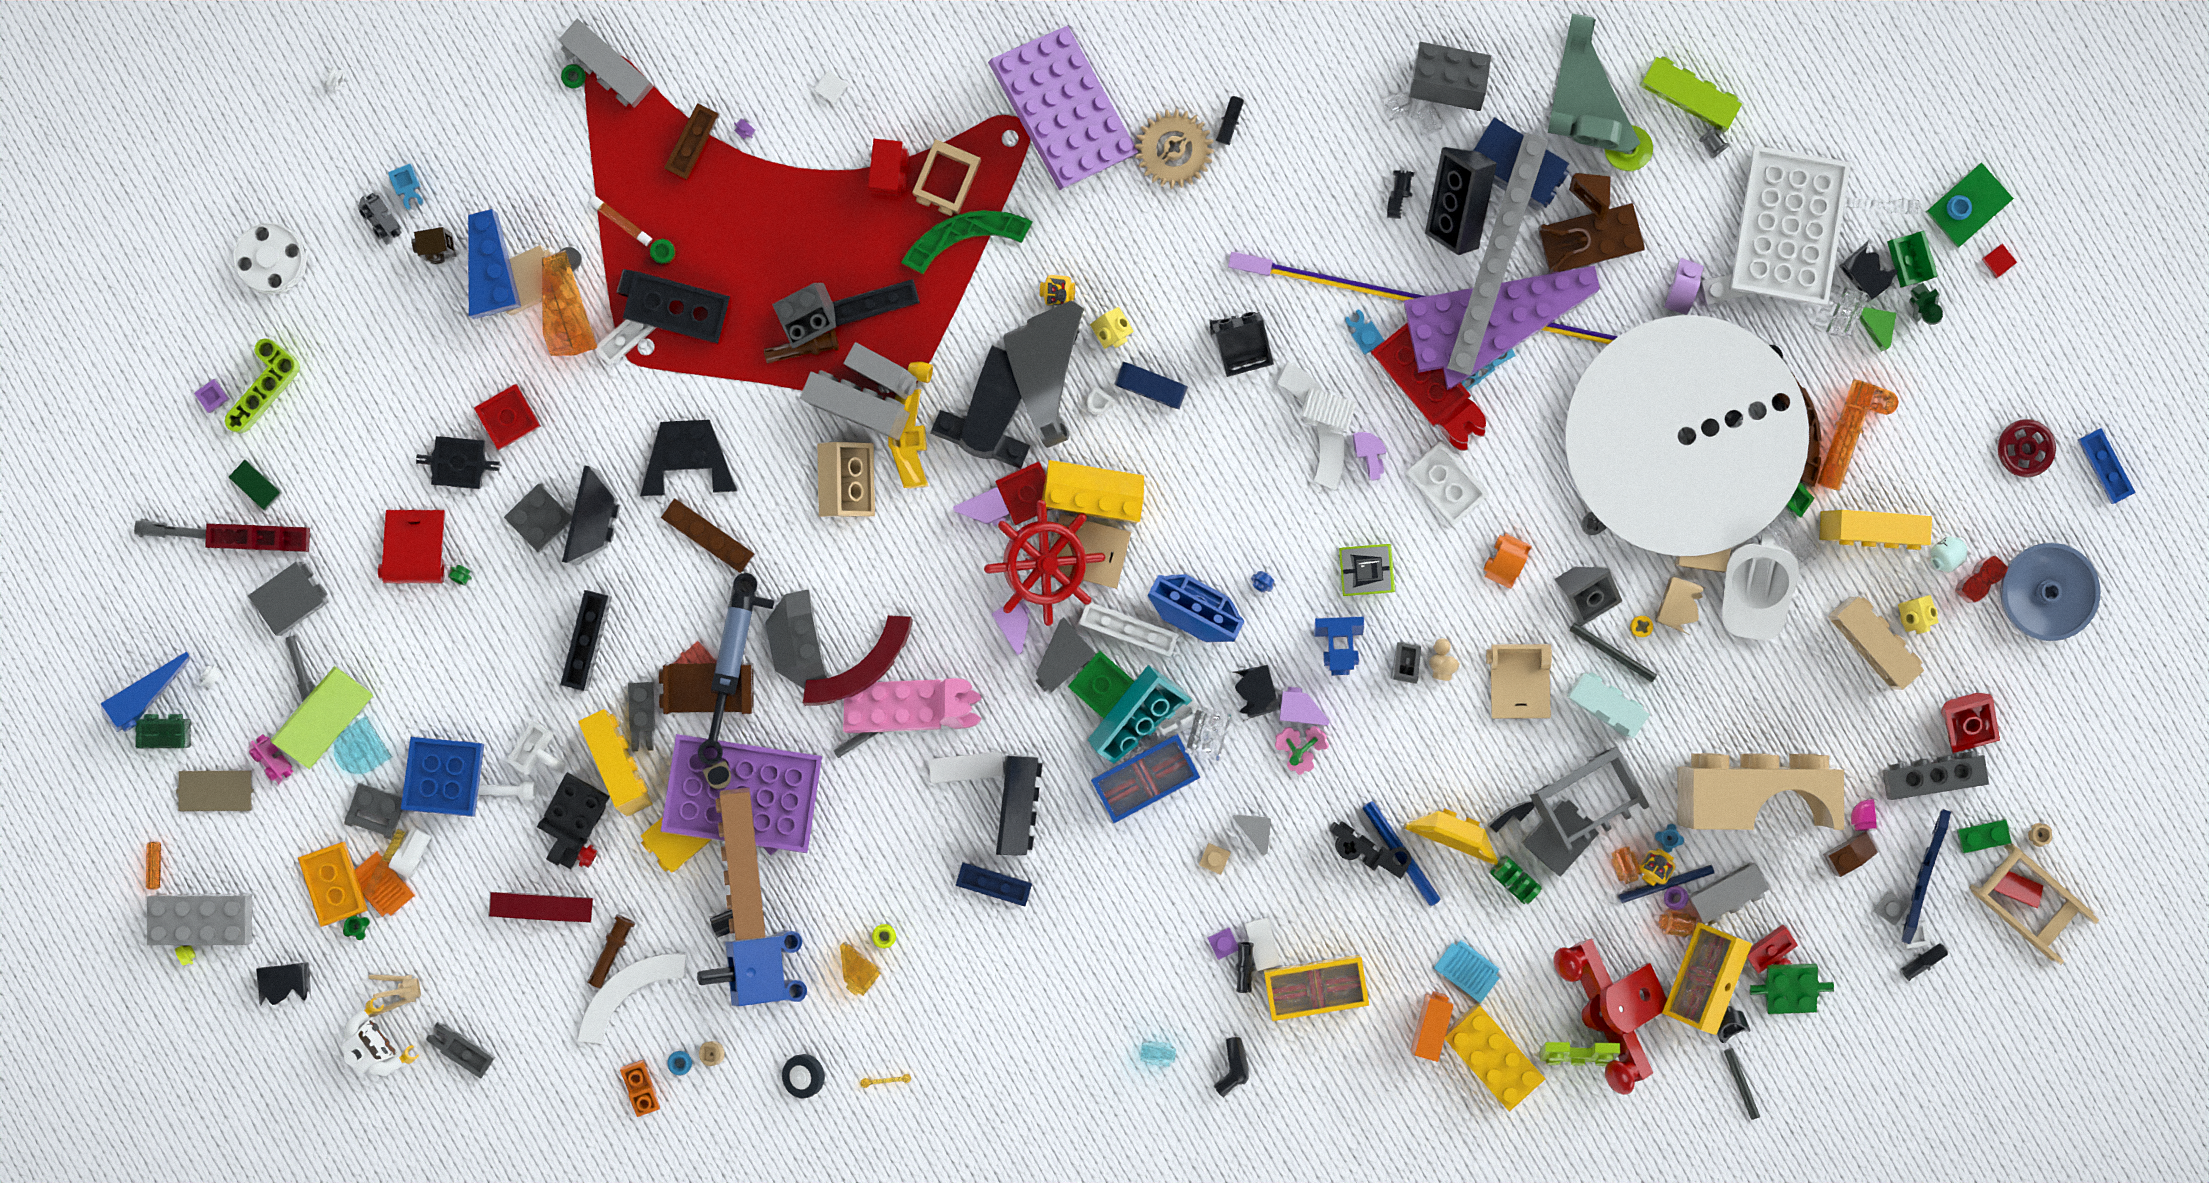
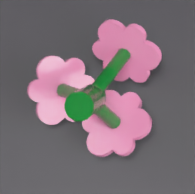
M1312 726L1305 730L1308 743L1297 749L1296 747L1301 743L1298 730L1286 727L1282 733H1278L1275 737L1277 740L1275 742L1277 750L1292 751L1289 753L1290 760L1287 763V767L1291 771H1296L1298 775H1302L1305 771H1312L1314 768V763L1312 762L1314 755L1307 751L1311 746H1314L1318 751L1321 749L1326 750L1329 747L1326 741L1327 736L1317 726Z

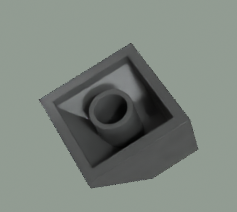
M1575 566L1554 579L1563 599L1580 626L1585 625L1622 602V598L1608 568Z

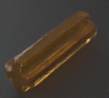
M151 841L146 844L145 887L149 890H156L160 888L161 843Z

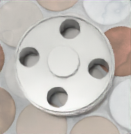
M268 222L254 225L240 236L234 248L233 260L238 276L247 286L265 294H283L294 287L302 278L307 265L308 253L302 240L293 230L278 223ZM268 229V238L261 241L259 238L260 232ZM293 246H298V255L291 258L289 256L290 249ZM246 259H250L252 266L249 270L244 271L242 264ZM276 276H281V285L274 288L272 280Z

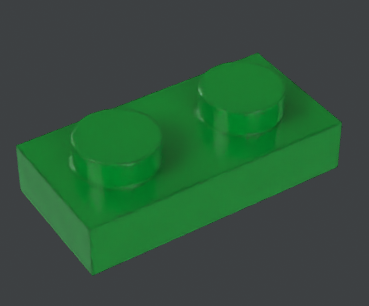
M2007 819L1956 829L1961 853H1969L2012 843Z

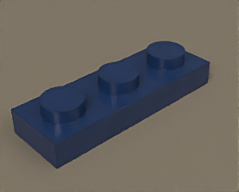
M962 862L955 886L1026 907L1033 883Z

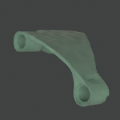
M1572 13L1547 133L1572 137L1575 142L1583 145L1629 153L1640 145V141L1617 99L1591 42L1596 19Z

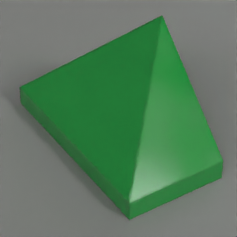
M1799 482L1786 505L1801 518L1815 498Z

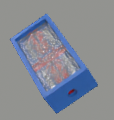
M1175 734L1092 778L1091 782L1113 823H1116L1201 777L1179 735Z

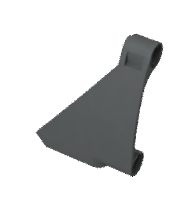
M1072 300L1028 319L1026 325L1005 333L1003 336L1009 362L1021 397L1043 445L1047 448L1069 439L1068 429L1062 421L1063 419L1058 416L1071 352L1084 312V308Z

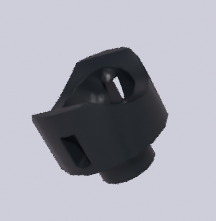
M1732 1006L1727 1007L1717 1032L1721 1043H1726L1737 1033L1751 1031L1744 1012L1734 1011Z

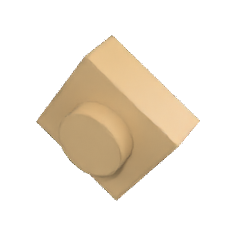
M1208 842L1199 866L1221 875L1231 852Z

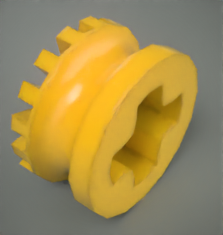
M1647 616L1635 617L1630 624L1631 633L1637 637L1649 636L1653 631L1652 620ZM1638 620L1648 623L1645 627V633L1643 631H1636Z

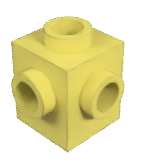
M1120 307L1103 314L1090 324L1104 349L1113 345L1115 349L1128 342L1126 337L1134 332Z
M1931 595L1897 604L1900 611V620L1905 628V632L1915 630L1916 634L1931 631L1930 626L1939 623L1937 609L1933 604Z

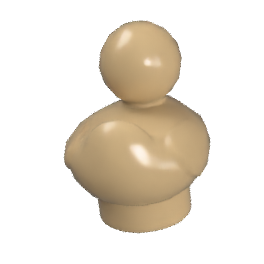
M1440 638L1433 646L1437 654L1430 658L1429 665L1433 670V678L1449 681L1452 680V674L1458 670L1460 663L1454 657L1446 655L1451 649V644L1447 639Z

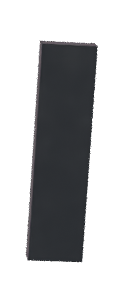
M914 280L904 281L834 301L836 327L920 304Z

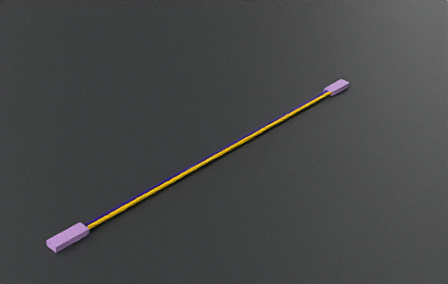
M1232 251L1228 268L1266 276L1277 274L1401 301L1426 297L1415 293L1277 265L1270 259ZM1550 323L1541 329L1547 332L1604 344H1610L1618 337L1557 323Z

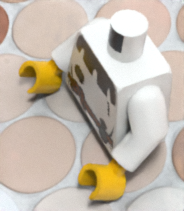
M372 998L365 1004L364 1011L361 1009L346 1023L344 1030L345 1041L340 1046L345 1053L344 1061L347 1065L354 1066L361 1074L370 1072L371 1074L385 1076L402 1067V1063H413L419 1054L415 1057L408 1055L407 1052L414 1048L411 1045L402 1052L400 1057L397 1056L399 1053L373 1017L369 1018L370 1014H375L384 1007V1004H382L377 1009L374 1008L373 1001L376 999Z

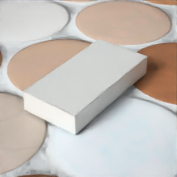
M1269 917L1246 922L1245 927L1249 942L1254 943L1253 958L1256 970L1279 966L1280 961Z

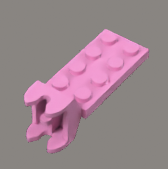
M959 678L944 679L943 681L935 679L876 682L859 694L844 698L843 731L845 733L937 730L941 729V725L954 729L971 728L980 723L981 717L975 713H970L972 711L970 704H976L982 698L979 693L971 690L973 687L967 680Z

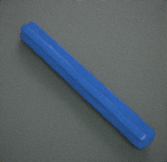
M1370 801L1362 807L1363 811L1390 850L1395 847L1405 848L1375 803ZM1398 851L1394 854L1401 865L1407 861L1405 852ZM1411 856V863L1406 873L1427 903L1433 906L1441 899Z

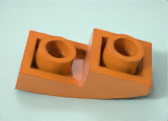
M644 1059L620 1067L621 1075L629 1092L628 1097L636 1116L640 1117L659 1110V1101Z

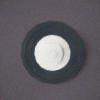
M799 1054L786 1061L782 1069V1081L786 1090L794 1097L800 1099L810 1098L817 1094L824 1085V1069L814 1056Z

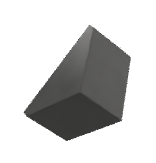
M1397 642L1390 679L1417 684L1421 646Z

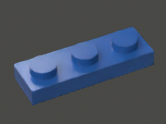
M2102 428L2077 439L2111 504H2115L2136 493Z

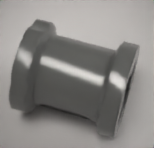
M1716 126L1698 139L1712 153V158H1715L1730 146L1717 133Z

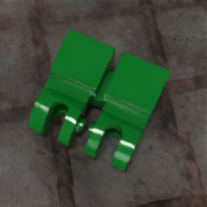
M1505 854L1500 858L1497 866L1494 865L1488 872L1505 888L1508 886L1507 890L1523 904L1526 903L1528 905L1542 890L1541 886Z

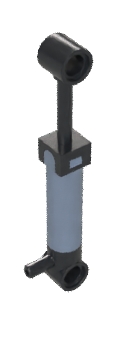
M741 573L735 577L710 692L717 694L708 740H705L698 749V759L707 767L718 764L722 759L723 750L718 742L727 696L735 698L753 606L773 609L775 602L772 599L756 596L757 580L749 573ZM742 581H747L751 584L752 589L748 592H742L738 588V584ZM708 747H712L717 751V757L708 760L704 757L703 751Z

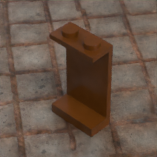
M716 663L664 664L663 669H659V684H663V694H659V708H663V714L714 712L717 694L710 692ZM754 663L741 664L735 698L727 696L724 712H742V714H752L754 712Z

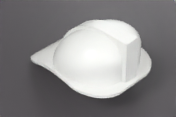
M1762 533L1760 542H1751L1738 548L1729 558L1726 571L1722 620L1725 628L1732 635L1769 641L1774 639L1784 627L1799 578V566L1796 558L1790 552L1774 544V535Z

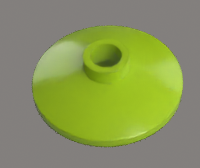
M1635 125L1631 126L1640 141V145L1634 148L1631 154L1604 149L1609 163L1622 171H1636L1643 168L1650 161L1653 154L1651 137L1645 130Z

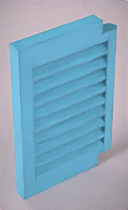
M1462 940L1457 945L1451 943L1433 967L1479 1003L1484 1000L1499 980L1496 974L1500 969Z

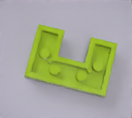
M1545 1042L1539 1052L1540 1061L1546 1062V1065L1551 1066L1561 1065V1062H1571L1572 1066H1583L1585 1062H1595V1066H1606L1620 1054V1043H1594L1592 1048L1570 1047V1042Z

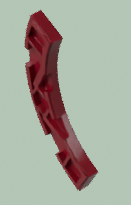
M888 615L878 642L858 664L833 677L806 680L802 702L804 706L832 704L846 697H853L876 683L895 663L894 660L901 649L904 648L911 631L912 617Z

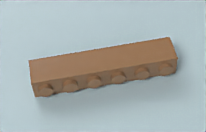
M750 788L720 791V798H715L717 813H722L723 821L718 822L719 837H724L725 846L721 847L722 861H727L728 870L723 871L725 886L730 885V895H726L727 909H732L733 919H729L730 934L735 933L736 940L765 937V924Z

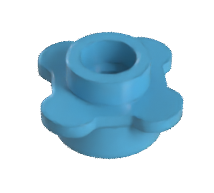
M1668 824L1666 829L1655 834V839L1660 841L1663 846L1662 850L1667 853L1672 852L1673 848L1684 843V837L1676 831L1677 827L1674 824ZM1668 836L1672 837L1670 841L1667 839Z

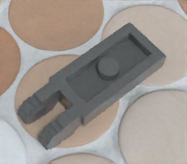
M628 683L629 728L632 751H638L639 749L638 732L647 731L646 747L648 751H653L655 731L654 683Z
M437 1022L434 1027L437 1031L449 1037V1039L444 1044L436 1036L428 1035L426 1040L441 1050L440 1053L478 1078H483L496 1057L457 1031H453L443 1023Z

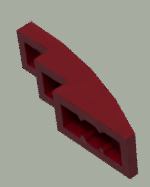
M206 523L205 548L309 552L310 528Z
M490 892L488 916L591 923L593 898L535 893Z

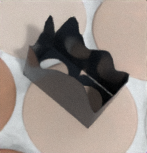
M1869 240L1839 265L1867 302L1873 300L1889 288L1898 271L1896 269L1890 271L1880 270L1879 254L1876 252L1866 253Z
M1268 665L1232 671V673L1243 676L1235 685L1236 691L1247 701V705L1241 708L1240 713L1247 714L1248 717L1253 718L1280 710Z
M308 962L256 968L260 1006L265 998L272 1005L278 1004L289 995L292 989L304 1001L307 998L308 991L311 997Z

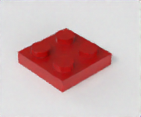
M518 384L512 385L474 407L499 451L541 427Z
M1040 461L995 481L1015 526L1037 516V502L1042 500L1046 478Z

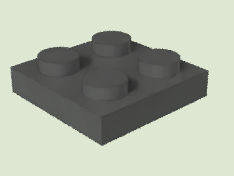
M540 483L504 516L507 522L537 552H540L572 520V516Z

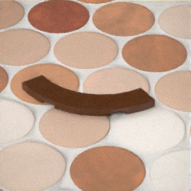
M1796 379L1804 399L1809 424L1807 459L1799 482L1808 487H1815L1821 465V457H1819L1820 441H1822L1820 424L1814 404L1807 390ZM1778 393L1777 395L1788 409L1790 405L1789 397L1784 393Z

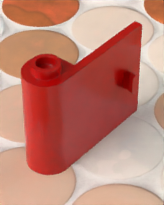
M386 510L382 564L378 565V578L382 579L383 583H444L445 565L442 552L445 510Z

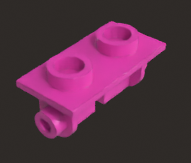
M262 734L256 739L257 744L253 740L250 742L249 754L256 762L260 761L266 768L264 769L266 776L272 782L275 780L280 785L283 775L285 778H288L294 773L292 770L293 766L283 754L275 759L272 755L279 751V749L271 742L269 736L265 737Z

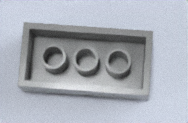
M819 370L818 374L810 372L800 396L802 401L896 440L900 439L910 415L909 412L904 410L905 405L889 397H886L884 401L882 400L883 397L878 395V393L866 388L861 392L860 387L844 379L839 383V379L824 371Z
M154 894L147 896V945H247L252 943V894Z

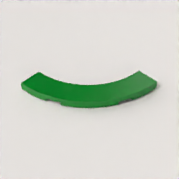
M983 210L960 214L946 219L925 233L914 243L901 263L924 274L932 261L945 249L962 240L978 236L1004 237L1022 244L1033 221L1019 215L998 211Z

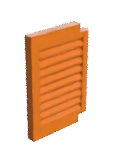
M378 851L355 869L363 896L381 917L387 913L392 916L415 896L399 875L389 868V864Z

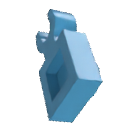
M411 163L388 172L396 194L398 196L405 195L403 204L408 210L412 209L410 200L413 198L417 199L419 205L424 204L423 198L415 192V189L420 188L421 185Z
M1358 309L1356 314L1359 320L1352 322L1347 316L1345 322L1349 327L1355 328L1356 332L1351 334V337L1363 355H1366L1385 340L1372 321L1368 324L1364 323V314Z

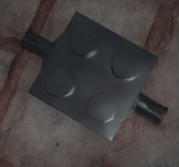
M436 436L435 447L431 455H416L418 459H426L416 460V464L430 465L432 471L431 485L481 489L485 470L499 472L500 467H493L491 465L501 466L500 461L486 460V441Z

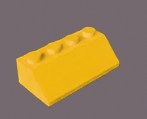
M1048 460L1042 500L1046 502V508L1050 510L1073 514L1084 513L1086 516L1137 524L1141 519L1144 500V475Z

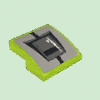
M1391 544L1339 548L1343 596L1395 592Z

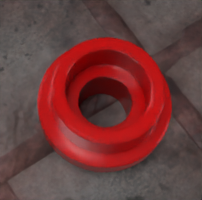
M590 844L587 848L583 846L579 852L577 860L580 861V867L585 866L589 868L598 853L597 850L593 849V845Z

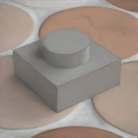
M1887 891L1873 912L1895 926L1909 906Z

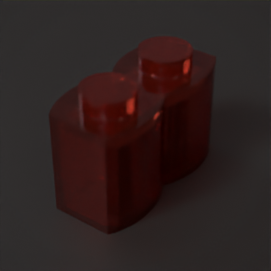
M1996 555L1984 557L1974 566L1972 574L1965 576L1959 581L1955 592L1966 603L1978 602L1988 594L1991 585L1999 582L2005 576L2008 566Z

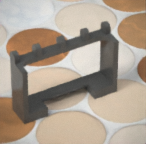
M1618 747L1602 752L1590 759L1589 763L1529 795L1556 846H1563L1568 854L1574 851L1570 842L1579 837H1582L1585 843L1591 842L1592 839L1588 832L1599 825H1602L1606 832L1611 830L1612 827L1608 820L1621 813L1625 820L1630 819L1631 813L1628 808L1639 803L1644 810L1649 807L1648 801ZM1610 762L1631 800L1567 837L1546 799Z

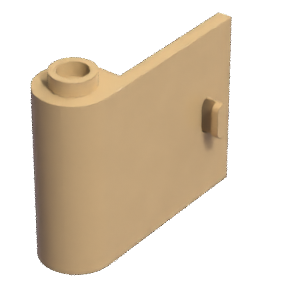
M1060 514L1058 523L1068 528L1076 517ZM1085 521L1075 533L1084 547L1085 554L1101 552L1104 553L1105 560L1103 562L1086 564L1083 581L1117 589L1132 532ZM1054 534L1052 546L1059 539L1060 535ZM1068 543L1057 557L1072 555ZM1073 565L1059 566L1058 569L1069 577Z
M1491 644V648L1486 649V664H1490L1491 719L1551 718V644Z

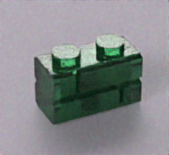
M143 714V719L136 721V749L191 747V720L183 719V714H168V719H159V714Z

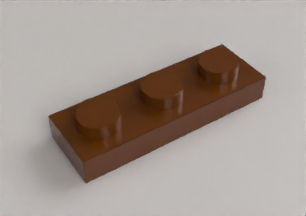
M697 103L664 168L687 180L720 114Z

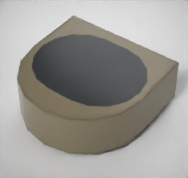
M726 761L703 770L707 783L713 789L720 790L729 785L731 773Z

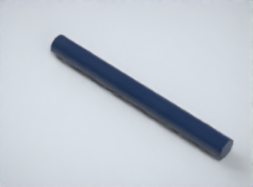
M1711 864L1671 877L1666 884L1656 883L1655 886L1649 884L1619 894L1618 896L1621 904L1715 874L1714 868Z

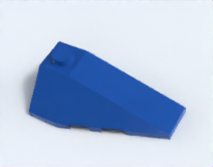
M186 651L100 703L103 716L117 733L121 730L126 732L137 725L136 721L142 717L190 661L188 652Z

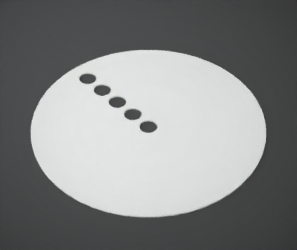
M1697 315L1664 317L1641 324L1617 337L1593 359L1584 371L1572 396L1567 414L1565 430L1566 452L1572 478L1580 495L1594 515L1615 534L1636 546L1665 555L1699 556L1712 554L1734 547L1755 536L1780 514L1791 499L1801 479L1807 459L1809 445L1807 410L1800 388L1788 366L1767 343L1753 333L1738 325L1712 317ZM1778 393H1784L1790 399V405L1785 411H1777L1772 406V398ZM1756 401L1762 402L1767 410L1766 415L1760 420H1754L1748 414L1750 404ZM1730 410H1737L1743 416V422L1737 428H1730L1725 423V415ZM1708 418L1715 419L1719 423V432L1712 437L1704 435L1701 431L1702 422ZM1683 427H1691L1696 433V439L1690 445H1683L1678 440V432Z

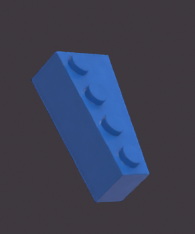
M493 209L468 215L469 317L474 320L522 307L499 216Z

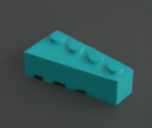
M1147 665L1087 741L1098 754L1115 764L1139 744L1138 741L1147 734L1150 736L1157 730L1156 726L1166 718L1168 720L1176 714L1175 711L1182 705L1187 706L1193 700L1183 688L1150 665Z

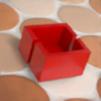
M873 138L868 183L871 194L900 197L901 191L906 190L907 176L903 173L904 166L908 167L909 152L908 148H905L903 141Z

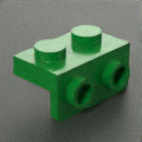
M1924 230L1887 241L1894 268L1898 270L1897 278L1900 288L1922 283L1938 276Z

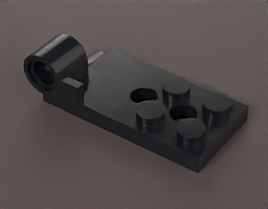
M622 269L616 292L619 295L628 297L623 319L714 344L719 342L730 296L627 269ZM673 301L681 302L683 312L673 314L669 309L670 303ZM698 307L704 308L707 311V318L703 321L696 320L693 316L694 309Z

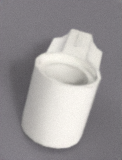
M412 826L401 849L399 848L392 857L389 868L411 879L420 866V858L432 835Z

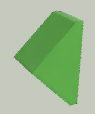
M1867 307L1855 310L1854 314L1882 352L1890 348L1896 313Z

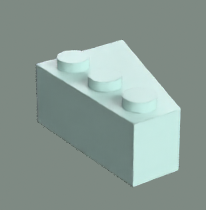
M1591 671L1589 674L1582 673L1566 697L1626 738L1634 739L1650 714L1643 710V706L1635 700L1631 699L1629 701L1622 696L1623 692L1610 685V687L1602 684L1601 681L1603 679Z

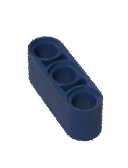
M1122 361L1114 385L1178 410H1180L1188 386L1124 361Z

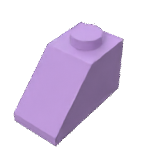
M998 487L953 507L954 511L958 514L987 525L992 523L994 527L1000 521L1006 522V516L1010 515Z
M1024 600L1019 602L1010 613H1005L1003 607L992 613V616L1017 655L1023 651L1030 621L1027 614L1031 613Z
M1288 687L1287 691H1282L1279 720L1329 726L1327 717L1308 694L1302 693V688Z

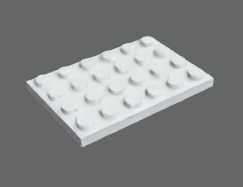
M1756 145L1753 147L1730 286L1731 290L1828 306L1851 166L1850 162Z

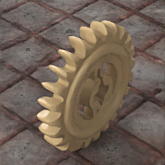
M1166 109L1164 118L1157 112L1156 122L1148 118L1147 122L1150 127L1141 126V130L1145 135L1136 136L1142 142L1141 144L1134 145L1137 150L1141 151L1135 155V158L1143 159L1138 167H1147L1144 176L1153 174L1152 183L1161 179V187H1164L1166 182H1169L1170 188L1173 189L1175 182H1178L1180 188H1183L1185 180L1190 185H1193V176L1200 180L1201 175L1199 171L1208 172V168L1204 163H1212V159L1207 157V155L1214 153V149L1207 148V146L1214 142L1213 139H1206L1210 134V130L1202 131L1205 125L1204 121L1195 124L1197 115H1194L1189 120L1187 110L1182 117L1179 116L1178 109H1175L1173 116ZM1168 132L1184 134L1181 138L1178 136L1169 137L1164 143V153L1158 157L1156 147L1163 135ZM1191 142L1192 154L1186 163L1176 167L1165 164L1168 160L1177 161L1181 159L1185 153V145ZM1171 143L1174 146L1180 144L1179 153L1176 151L1169 152Z

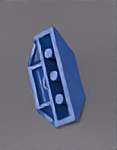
M1187 574L1158 575L1147 595L1162 620L1204 642H1234L1245 622L1240 617L1230 597Z

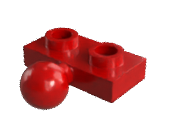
M1782 924L1751 946L1747 959L1759 974L1767 968V965L1792 964L1789 959L1783 956L1796 948L1798 944L1787 927Z

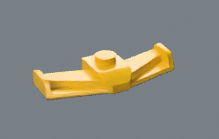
M915 389L910 396L908 395L906 400L895 395V400L905 405L904 410L909 412L910 415L899 440L888 436V447L891 449L903 488L909 489L929 487L918 455L919 451H927L926 429L923 425L915 426L921 389Z

